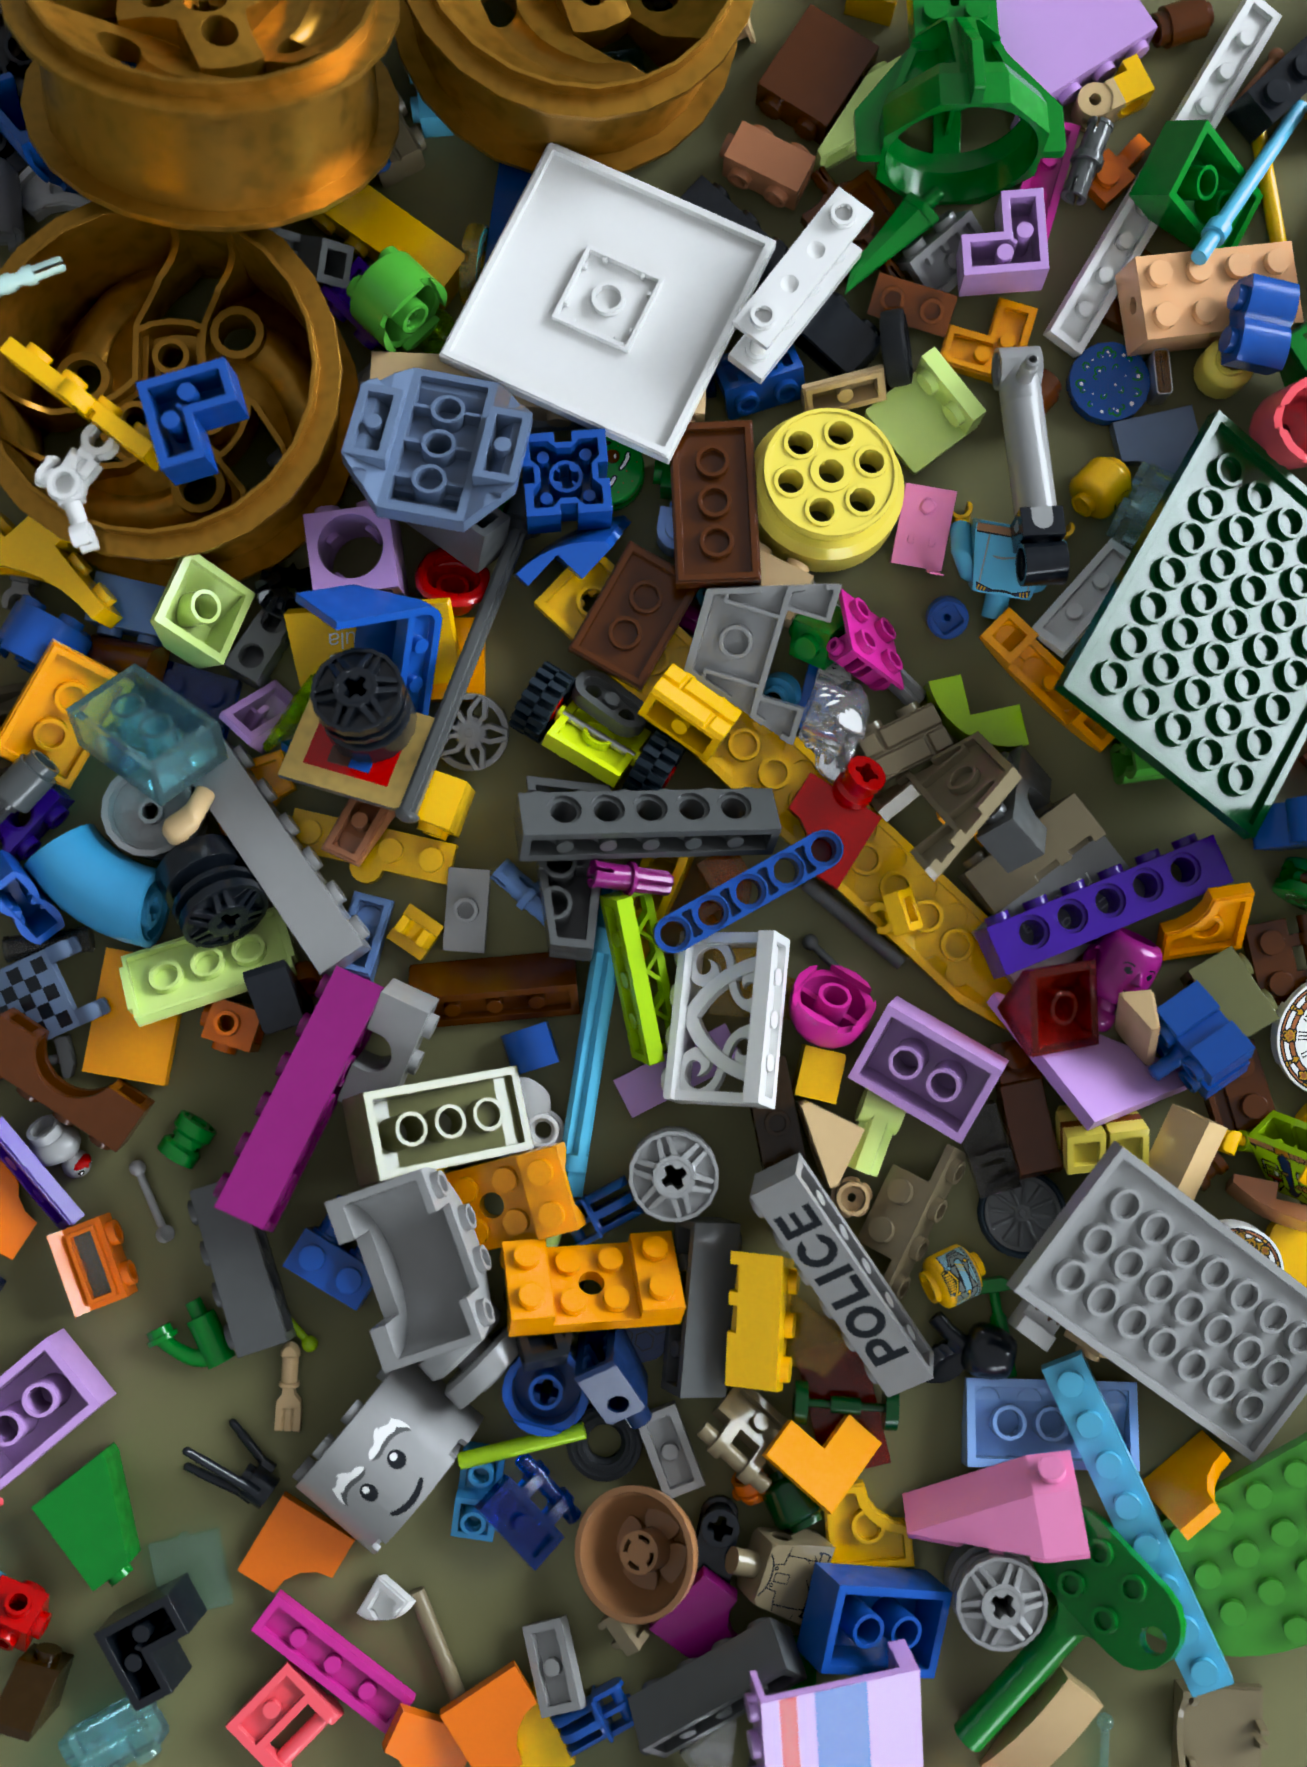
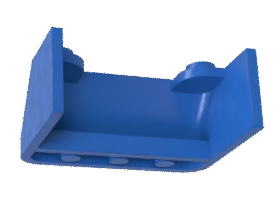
M355 584L296 593L295 601L333 629L341 630L356 627L354 648H371L387 655L399 668L405 686L412 698L415 711L429 715L442 625V616L438 609L424 600ZM292 739L281 741V749L285 753H287Z

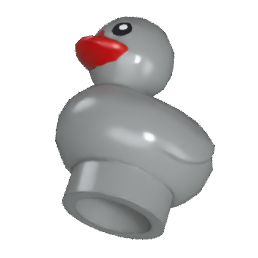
M51 1114L38 1118L29 1126L26 1132V1137L30 1141L29 1149L44 1166L62 1163L61 1167L64 1174L75 1179L85 1176L90 1171L92 1165L91 1156L86 1151L79 1149L81 1136L76 1127L59 1122Z

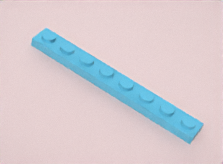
M1082 1350L1042 1364V1373L1113 1527L1172 1589L1182 1604L1187 1623L1185 1642L1174 1659L1192 1698L1235 1684L1228 1664Z

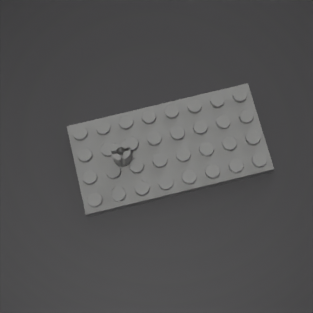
M1115 1141L1006 1284L1019 1296L1252 1462L1259 1458L1307 1394V1288Z

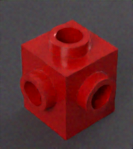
M3 1574L1 1575L0 1649L11 1651L13 1648L26 1652L33 1638L40 1640L44 1635L52 1618V1613L48 1612L50 1594L46 1593L45 1589L38 1583L30 1580L19 1582Z

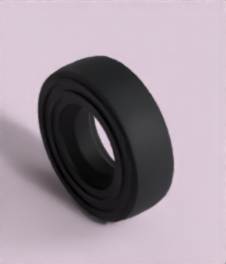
M898 308L883 311L880 314L879 325L882 358L887 381L890 387L911 384L913 378L912 353L905 313L903 309Z
M588 1404L582 1418L578 1421H583L587 1439L566 1444L570 1461L582 1475L589 1479L602 1482L619 1479L631 1471L640 1458L643 1440L639 1429H631L625 1419L615 1424H607L593 1404ZM603 1424L614 1427L621 1436L620 1448L615 1454L608 1457L594 1454L588 1445V1436L591 1430Z

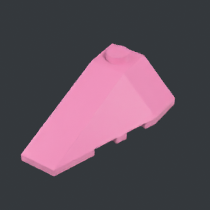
M1070 1450L1025 1455L902 1494L908 1538L960 1547L963 1544L988 1548L989 1553L1003 1556L1004 1552L1030 1556V1561L1041 1563L1091 1558Z

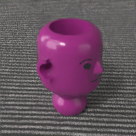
M1120 928L1097 938L1094 944L1087 947L1083 955L1084 965L1081 971V981L1091 992L1086 999L1081 1000L1078 1004L1076 1018L1094 1030L1100 1032L1110 1030L1116 1019L1115 1011L1117 1009L1119 993L1149 990L1162 965L1163 954L1161 949L1149 939L1126 928Z

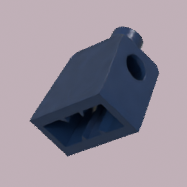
M611 1329L579 1332L574 1379L607 1424H615L625 1419L631 1429H638L646 1425L652 1418V1412L647 1406L648 1374L625 1330Z

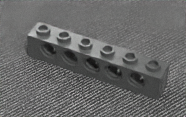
M744 787L741 789L702 788L692 790L659 789L640 791L621 789L617 791L589 792L585 790L574 792L533 791L530 793H518L514 813L519 862L771 855L774 852L782 830L772 788Z

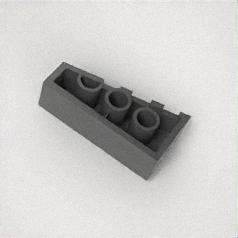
M526 776L525 793L533 791H610L611 786ZM591 860L535 861L549 957L581 961L592 960L600 888H590L587 884L588 879H594V877H587V870Z

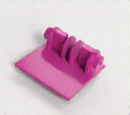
M841 588L839 601L846 633L839 638H832L827 643L826 650L829 658L841 667H844L847 672L874 691L886 690L891 683L900 690H903L904 684L901 675L903 663L896 652L894 642L896 632L894 627L886 618L882 617L880 619L871 612L862 599L858 597L853 598Z

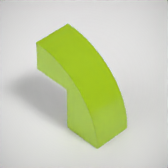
M961 674L928 681L923 687L927 694L925 697L926 703L931 702L935 706L947 732L959 741L979 732L1000 753L1004 751L1010 752L1020 745L1024 748L1029 745L1020 704L970 715Z

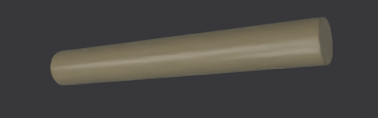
M420 1586L408 1594L416 1600L413 1605L414 1611L450 1701H453L465 1693L466 1690L424 1586Z

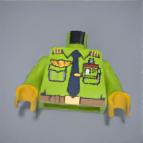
M1272 1110L1252 1131H1230L1227 1129L1218 1148L1219 1152L1230 1156H1235L1237 1150L1252 1153L1256 1157L1266 1180L1278 1182V1192L1299 1200L1300 1204L1307 1205L1306 1122Z

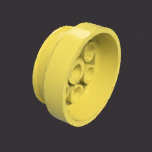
M838 408L809 410L789 418L774 427L761 440L754 452L759 541L768 546L775 557L785 562L787 558L796 559L808 566L809 571L812 572L841 571L854 567L870 558L882 547L889 537L902 509L904 478L900 463L889 440L871 421L854 412ZM830 437H841L846 441L847 444H836L830 439ZM800 446L807 453L796 454L789 447ZM869 464L873 466L877 472L868 473L864 471L860 465ZM820 474H831L838 482L828 483L820 477ZM789 483L794 485L798 491L788 493L782 490L779 485ZM854 501L861 502L867 507L868 511H857L850 503ZM810 512H822L827 516L828 521H817L810 515Z

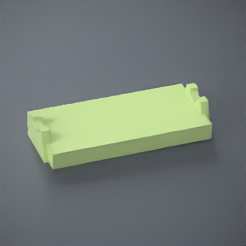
M272 907L267 909L266 915L256 928L244 937L227 945L214 948L196 947L182 936L154 945L151 948L121 956L123 967L119 968L127 1009L133 1014L138 1026L142 1027L248 992L243 972L284 959L296 976L295 964L299 962L294 948L290 930L276 908Z

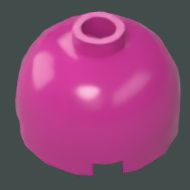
M831 964L829 970H817L818 965L810 966L799 973L790 993L789 1016L798 1034L816 1046L836 1049L852 1044L864 1034L876 1009V1000L873 1003L870 996L872 991L870 985L856 972L840 965Z

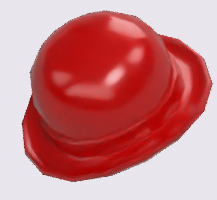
M442 548L426 555L418 565L415 574L416 588L423 598H451L454 617L469 613L475 604L480 603L490 581V572L487 567L479 573H475Z

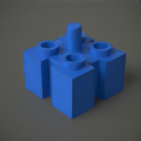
M605 428L571 431V441L555 442L554 432L530 434L522 466L528 534L561 532L562 521L577 520L578 530L611 528L613 506L610 478H607L608 454Z
M1198 980L1157 1007L1160 1032L1156 1052L1162 1058L1149 1066L1148 1071L1156 1081H1160L1175 1069L1181 1067L1182 1070L1178 1072V1076L1185 1087L1192 1093L1198 1091L1207 1100L1247 1072L1250 1064L1249 1059L1253 1056L1255 1046L1232 1020L1229 1022L1219 1010V1004Z

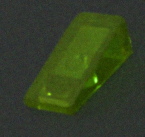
M315 673L314 675L311 674L295 693L263 743V749L267 752L296 732L310 699L312 679Z

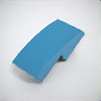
M469 1441L463 1448V1451L490 1444ZM506 1459L464 1470L460 1469L450 1536L493 1542Z

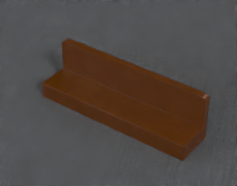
M548 952L413 964L409 967L408 985L440 999L434 1014L440 1016L436 1027L581 1014L576 960L549 957Z

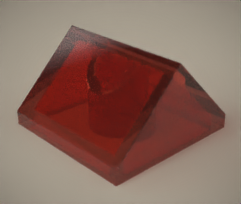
M1087 959L1022 971L997 1008L1027 1056L1036 1057L1099 1044L1096 960Z

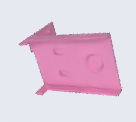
M905 483L904 500L898 518L890 563L926 569L925 572L929 574L944 576L940 571H942L957 491Z

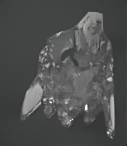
M836 662L832 663L826 670L818 668L812 692L800 723L802 727L797 737L804 742L806 748L814 750L816 770L832 784L836 777L844 771L845 765H848L860 740H864L870 715L868 696L863 690L862 685L851 681V674Z

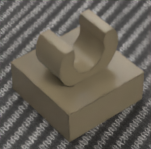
M606 1614L597 1626L600 1631L605 1628L609 1630L614 1637L611 1643L612 1648L622 1649L627 1657L640 1651L652 1633L649 1630L650 1623L639 1625L622 1623Z

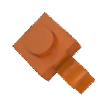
M1140 133L1125 146L1118 156L1109 148L1102 155L1104 160L1102 170L1095 174L1088 192V196L1102 211L1132 185L1136 178L1130 169L1145 156L1144 152L1151 145Z

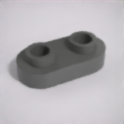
M586 670L576 677L571 696L579 708L618 736L631 738L642 733L647 723V720L638 715V711L644 703L642 700L603 672Z

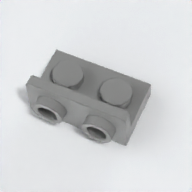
M949 210L940 215V220L933 226L934 229L924 238L922 236L917 237L901 250L903 256L895 262L901 271L907 270L914 283L949 293L958 285L956 254L961 235L985 233L971 210L956 213L953 210Z

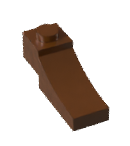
M1016 1040L989 1045V1049L1009 1060L995 1084L998 1094L996 1102L1019 1180L1060 1172L1063 1164L1047 1107L1042 1081L1043 1074Z

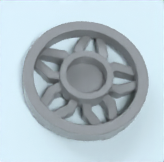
M465 693L463 700H473V702L467 708L466 716L462 710H458L456 716L459 720L456 724H453L451 728L453 732L449 733L446 741L447 743L450 739L454 738L458 745L447 750L443 748L440 757L454 768L464 771H477L489 767L502 756L509 741V723L504 711L494 700L478 693ZM479 702H482L481 717L473 715V710ZM489 707L497 714L501 726L492 722L487 724L484 722L488 718ZM488 729L502 733V736L488 738ZM483 742L489 745L500 743L496 753L486 760V748ZM462 748H465L464 755L469 763L460 762L450 755L459 753ZM478 748L480 751L479 763H476L473 758L471 749Z

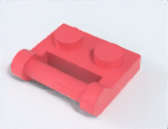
M287 1660L229 1719L225 1727L263 1767H292L291 1762L328 1724L334 1725L344 1715V1710L336 1698L326 1694L307 1673L290 1660ZM309 1705L315 1713L280 1749L275 1748L271 1742Z

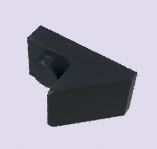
M284 959L243 972L246 987L265 1034H272L297 1026L306 1012L313 1013V1000Z

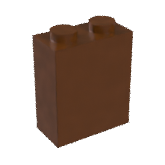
M810 4L758 82L755 105L759 106L760 110L767 117L773 120L780 119L791 126L802 139L815 141L821 145L868 71L875 65L880 46Z

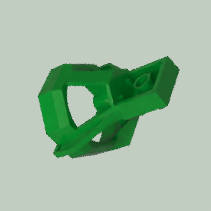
M906 0L909 48L854 111L856 160L859 162H875L876 179L903 198L910 191L921 198L935 185L943 191L945 196L938 205L981 204L1000 194L1001 191L1008 190L1035 176L1041 158H1061L1066 150L1063 106L1006 52L1000 41L996 0ZM971 107L994 108L1013 113L1020 118V121L1010 132L995 142L978 149L960 152L962 110ZM932 116V153L914 149L898 138L901 133L915 123Z

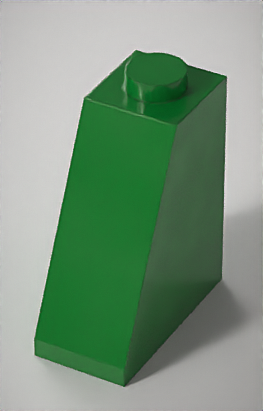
M113 1442L31 1507L93 1592L106 1581L113 1587L134 1569L130 1562L141 1551L120 1451Z

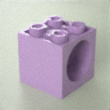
M367 500L358 502L356 507L340 509V507L335 505H325L315 508L314 513L303 514L313 590L355 584L409 597L401 530L397 520L377 517ZM359 537H371L379 545L383 544L381 558L369 573L357 578H345L338 572L333 573L335 556L339 549L348 541Z

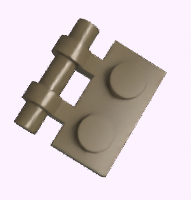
M730 1386L726 1392V1397H722L712 1411V1414L724 1426L718 1432L706 1421L699 1428L696 1435L708 1445L706 1451L715 1459L721 1457L737 1472L735 1477L745 1486L750 1484L760 1494H763L771 1485L772 1480L761 1471V1468L767 1463L775 1472L778 1469L766 1460L762 1454L781 1430L787 1419L754 1389ZM735 1436L753 1451L749 1458L731 1443Z

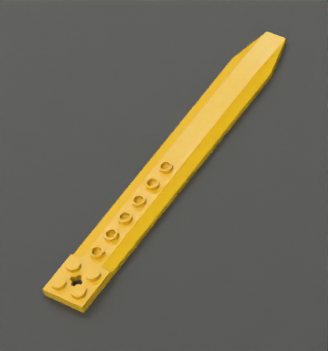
M604 556L583 579H579L566 568L534 601V606L572 641L588 614L583 609L585 602L582 598L586 594L592 598L599 594L615 565ZM678 626L641 692L613 676H609L644 702L653 687L672 664L684 670L693 638ZM739 709L742 714L707 763L694 753L692 754L729 789H741L744 787L772 788L782 827L779 836L791 846L805 838V833L799 820L787 810L805 779L810 773H813L832 786L834 780L828 778L818 767L820 758L797 736L793 745L787 744L764 725L761 726L751 719L748 714ZM868 805V806L866 807V808L870 809L871 811H873L874 813H876L877 815L881 816V815H880L878 812H876L870 805ZM881 818L836 890L872 924L879 928L888 924V914L883 910L871 913L869 908L873 904L883 901V895L911 887L924 927L896 937L893 932L884 935L962 1007L1009 1032L986 1003L991 995L996 992L1062 1018L1063 1014L1044 985L1028 998L1022 999L1005 976L998 979L993 978L979 943L971 934L988 916L945 875L941 874L933 881L910 853L915 847L894 827Z

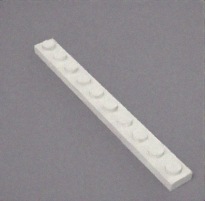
M1242 0L1170 121L1207 119L1213 128L1216 129L1281 20L1282 15L1264 0ZM1136 179L1043 333L1046 338L1073 358L1082 355L1118 293L1115 275L1134 257L1141 256L1158 225L1145 216L1129 196Z

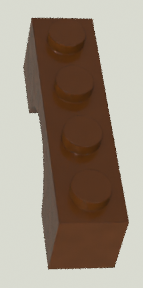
M14 1007L1 1013L0 1079L4 1078L16 1086L17 1093L26 1100L35 1103L40 1102L51 1109L53 1116L59 1122L68 1126H77L89 1134V1140L99 1148L104 1150L111 1149L114 1152L120 1150L129 1141L156 1101L121 1078L105 1087L96 1089H85L71 1085L56 1073L49 1061L47 1053L49 1030Z

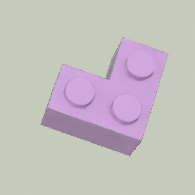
M1043 187L1001 191L994 213L995 232L961 235L956 254L959 297L1042 290L1050 268Z

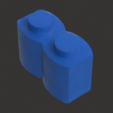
M1252 273L1239 279L1233 285L1227 298V308L1230 310V323L1223 330L1218 343V349L1221 352V365L1262 375H1270L1283 370L1291 344V326L1299 305L1300 284Z
M0 850V912L12 919L24 938L34 944L41 945L65 927L63 917L53 901L30 879L20 862L10 853Z

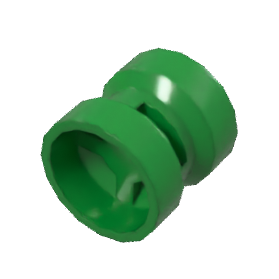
M181 1110L174 1120V1134L164 1135L157 1145V1149L178 1165L193 1169L200 1159L198 1149L210 1144L217 1131L197 1115Z

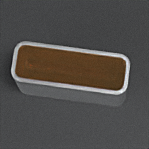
M1166 348L1155 349L1145 361L1150 376L1147 403L1151 406L1161 405L1173 392L1170 353Z

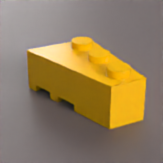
M731 1251L730 1264L737 1265L735 1290H729L728 1305H733L731 1330L727 1331L725 1386L780 1392L783 1391V1383H790L792 1357L786 1356L787 1338L794 1339L796 1330V1313L790 1312L791 1294L798 1295L800 1277L797 1269L794 1268L795 1261L784 1256Z

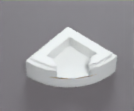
M387 1574L378 1575L356 1613L367 1620H392L410 1610L416 1600Z

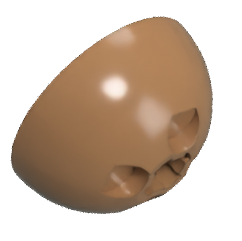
M626 1485L613 1488L599 1496L582 1517L575 1539V1564L578 1577L585 1593L593 1604L614 1620L639 1625L663 1618L672 1612L686 1597L697 1572L698 1543L692 1523L684 1510L671 1497L659 1490L641 1485Z

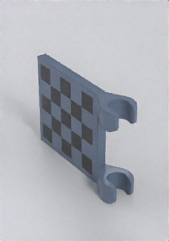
M76 936L61 940L0 969V1014L13 1007L49 1030L48 1040L110 1013L111 1008L105 997L79 1008L76 1006L56 963L82 951V946Z

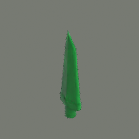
M932 186L921 198L911 191L903 198L902 203L862 252L860 259L849 271L845 294L940 220L933 210L945 197L943 191L938 186Z

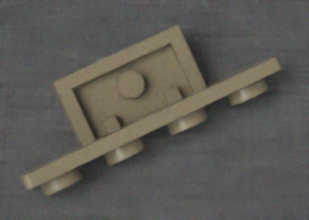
M949 1144L945 1147L930 1181L892 1164L857 1237L859 1242L892 1259L883 1277L898 1300H901L908 1292L911 1284L909 1275L916 1261L919 1262L926 1254L929 1247V1233L934 1223H938L943 1218L948 1206L946 1198L952 1185H956L961 1180L966 1169V1162L964 1160L967 1153Z

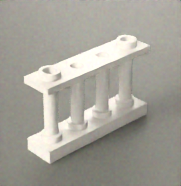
M838 186L732 321V325L744 335L728 354L729 362L757 383L762 384L860 259L863 250L854 244L853 240L871 219L873 211Z

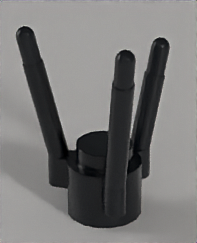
M231 1419L229 1425L259 1463L258 1467L250 1463L241 1476H238L190 1447L183 1449L182 1452L186 1457L204 1467L200 1468L192 1463H185V1471L238 1496L246 1503H251L258 1509L262 1507L280 1481V1478L272 1473L277 1464L264 1455L236 1419Z

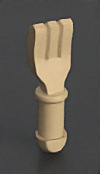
M288 1341L283 1345L280 1352L282 1369L279 1387L282 1388V1394L276 1401L274 1431L300 1432L303 1405L302 1398L297 1393L296 1388L300 1386L298 1369L301 1350L296 1342Z

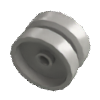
M140 764L125 769L110 782L102 797L101 819L106 834L117 847L135 856L162 861L165 855L176 847L169 844L163 836V823L166 818L186 805L195 787L188 778L162 765ZM158 809L157 816L153 818L155 810ZM209 810L198 830L190 835L189 839L205 835L209 823Z
M492 1301L495 1322L489 1325L488 1332L483 1341L420 1361L418 1364L420 1369L432 1381L443 1379L454 1368H459L447 1383L445 1395L459 1410L466 1407L482 1392L491 1387L510 1367L511 1362L519 1354L515 1337H508L507 1325L497 1331L490 1339L487 1337L498 1324L502 1313Z

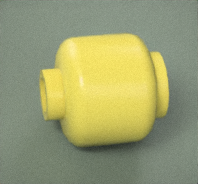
M1218 339L1212 342L1197 359L1193 370L1194 381L1204 395L1213 399H1226L1237 394L1252 378L1254 372L1221 365Z

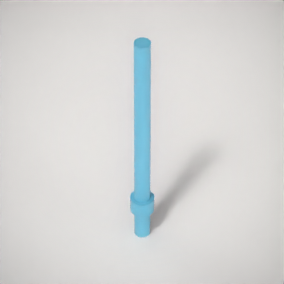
M1298 100L1289 108L1218 215L1209 219L1201 231L1200 242L1191 253V260L1195 264H1205L1215 248L1224 244L1232 231L1231 224L1306 114L1307 103L1305 101Z

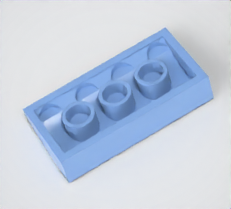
M965 1377L961 1430L962 1464L967 1467H990L1025 1455L1070 1450L1074 1470H1087L1046 1379L1004 1378L991 1380L979 1377ZM1096 1381L1138 1472H1140L1137 1382Z

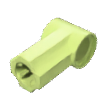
M866 1088L862 1093L855 1113L856 1124L865 1130L848 1167L877 1177L892 1135L895 1136L898 1133L906 1112Z

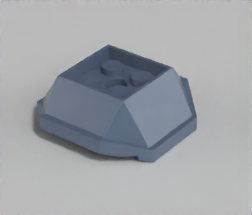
M421 368L407 369L396 372L382 380L375 378L361 382L341 450L342 461L377 517L465 532L516 494L533 424V413L523 404L520 405L513 395L498 382Z

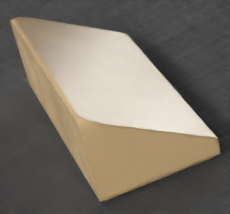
M883 364L801 385L800 399L803 411L806 412L818 408L850 410L887 400Z
M1152 990L1121 992L1118 995L1114 1028L1121 1039L1145 1065H1152L1155 1060L1160 1032L1154 992Z

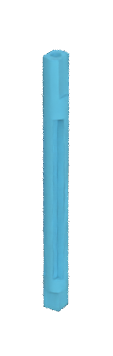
M602 888L601 895L618 890ZM600 902L594 951L590 961L562 1138L567 1149L565 1170L573 1197L583 1196L616 985V977Z

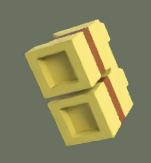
M1067 1105L1059 1106L1057 1111H1055L1056 1143L1058 1149L1062 1150L1063 1166L1067 1175L1090 1173L1114 1141L1149 1166L1150 1129L1137 1110L1088 1131Z

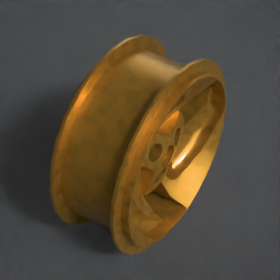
M0 0L5 25L26 54L33 59L26 70L20 102L30 142L50 171L84 198L125 217L177 230L232 233L281 227L325 213L361 192L387 164L399 136V96L387 67L380 59L386 54L399 26L400 0ZM120 61L133 62L137 66L134 69Z
M400 0V23L394 36L400 60L424 103L455 136L492 160L532 174L547 144L552 142L617 171L629 173L669 154L702 125L724 91L736 52L737 39L747 25L754 0H669L673 7L660 12L648 10L643 6L642 0H589L596 4L593 6L583 3L582 0H501L510 5L515 13L512 22L505 27H496L490 23L482 5L488 0ZM625 34H628L659 68L646 74L631 63L614 60L597 49L618 41Z
M93 201L55 217L16 248L0 269V275L6 272L15 273L22 266L28 264L35 265L56 256H60L64 262L38 271L36 274L61 264L66 265V271L43 279L37 285L31 287L22 286L16 293L0 297V348L11 336L25 348L30 342L37 345L53 359L49 366L60 374L67 368L77 376L78 369L82 366L90 365L100 370L101 381L97 390L90 395L96 401L101 395L109 399L124 412L120 419L131 427L137 420L145 418L136 382L225 357L238 376L250 419L207 431L219 474L212 475L217 482L214 496L203 504H192L185 500L183 493L188 483L175 486L160 470V467L156 472L120 446L118 453L115 455L120 462L99 464L104 469L88 487L87 503L83 504L88 522L93 527L98 538L100 549L86 554L80 552L79 555L106 573L164 587L167 586L180 557L199 554L239 582L261 573L262 570H268L280 564L306 543L303 514L314 513V509L320 506H337L343 498L351 477L343 464L341 450L360 389L357 368L315 276L287 242L269 228L232 233L177 230L125 217ZM199 278L220 279L201 323L188 319H161L178 298L190 291ZM250 329L256 332L254 341L243 350L234 351L224 346L225 338L234 330ZM0 352V486L21 511L60 539L72 543L68 531L70 523L66 511L58 506V503L49 496L47 488H39L35 485V474L45 458L42 433L69 432L90 423L16 368ZM183 354V359L178 366L173 368L166 367L172 357ZM260 417L279 445L282 457L269 475L248 492L230 468L241 459L251 445ZM103 432L100 434L101 440L105 443L109 437Z

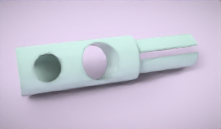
M56 256L35 265L28 264L22 266L15 273L6 272L1 274L0 297L16 293L22 286L31 287L37 285L43 279L66 271V265L61 264L36 274L38 271L64 262L60 256Z

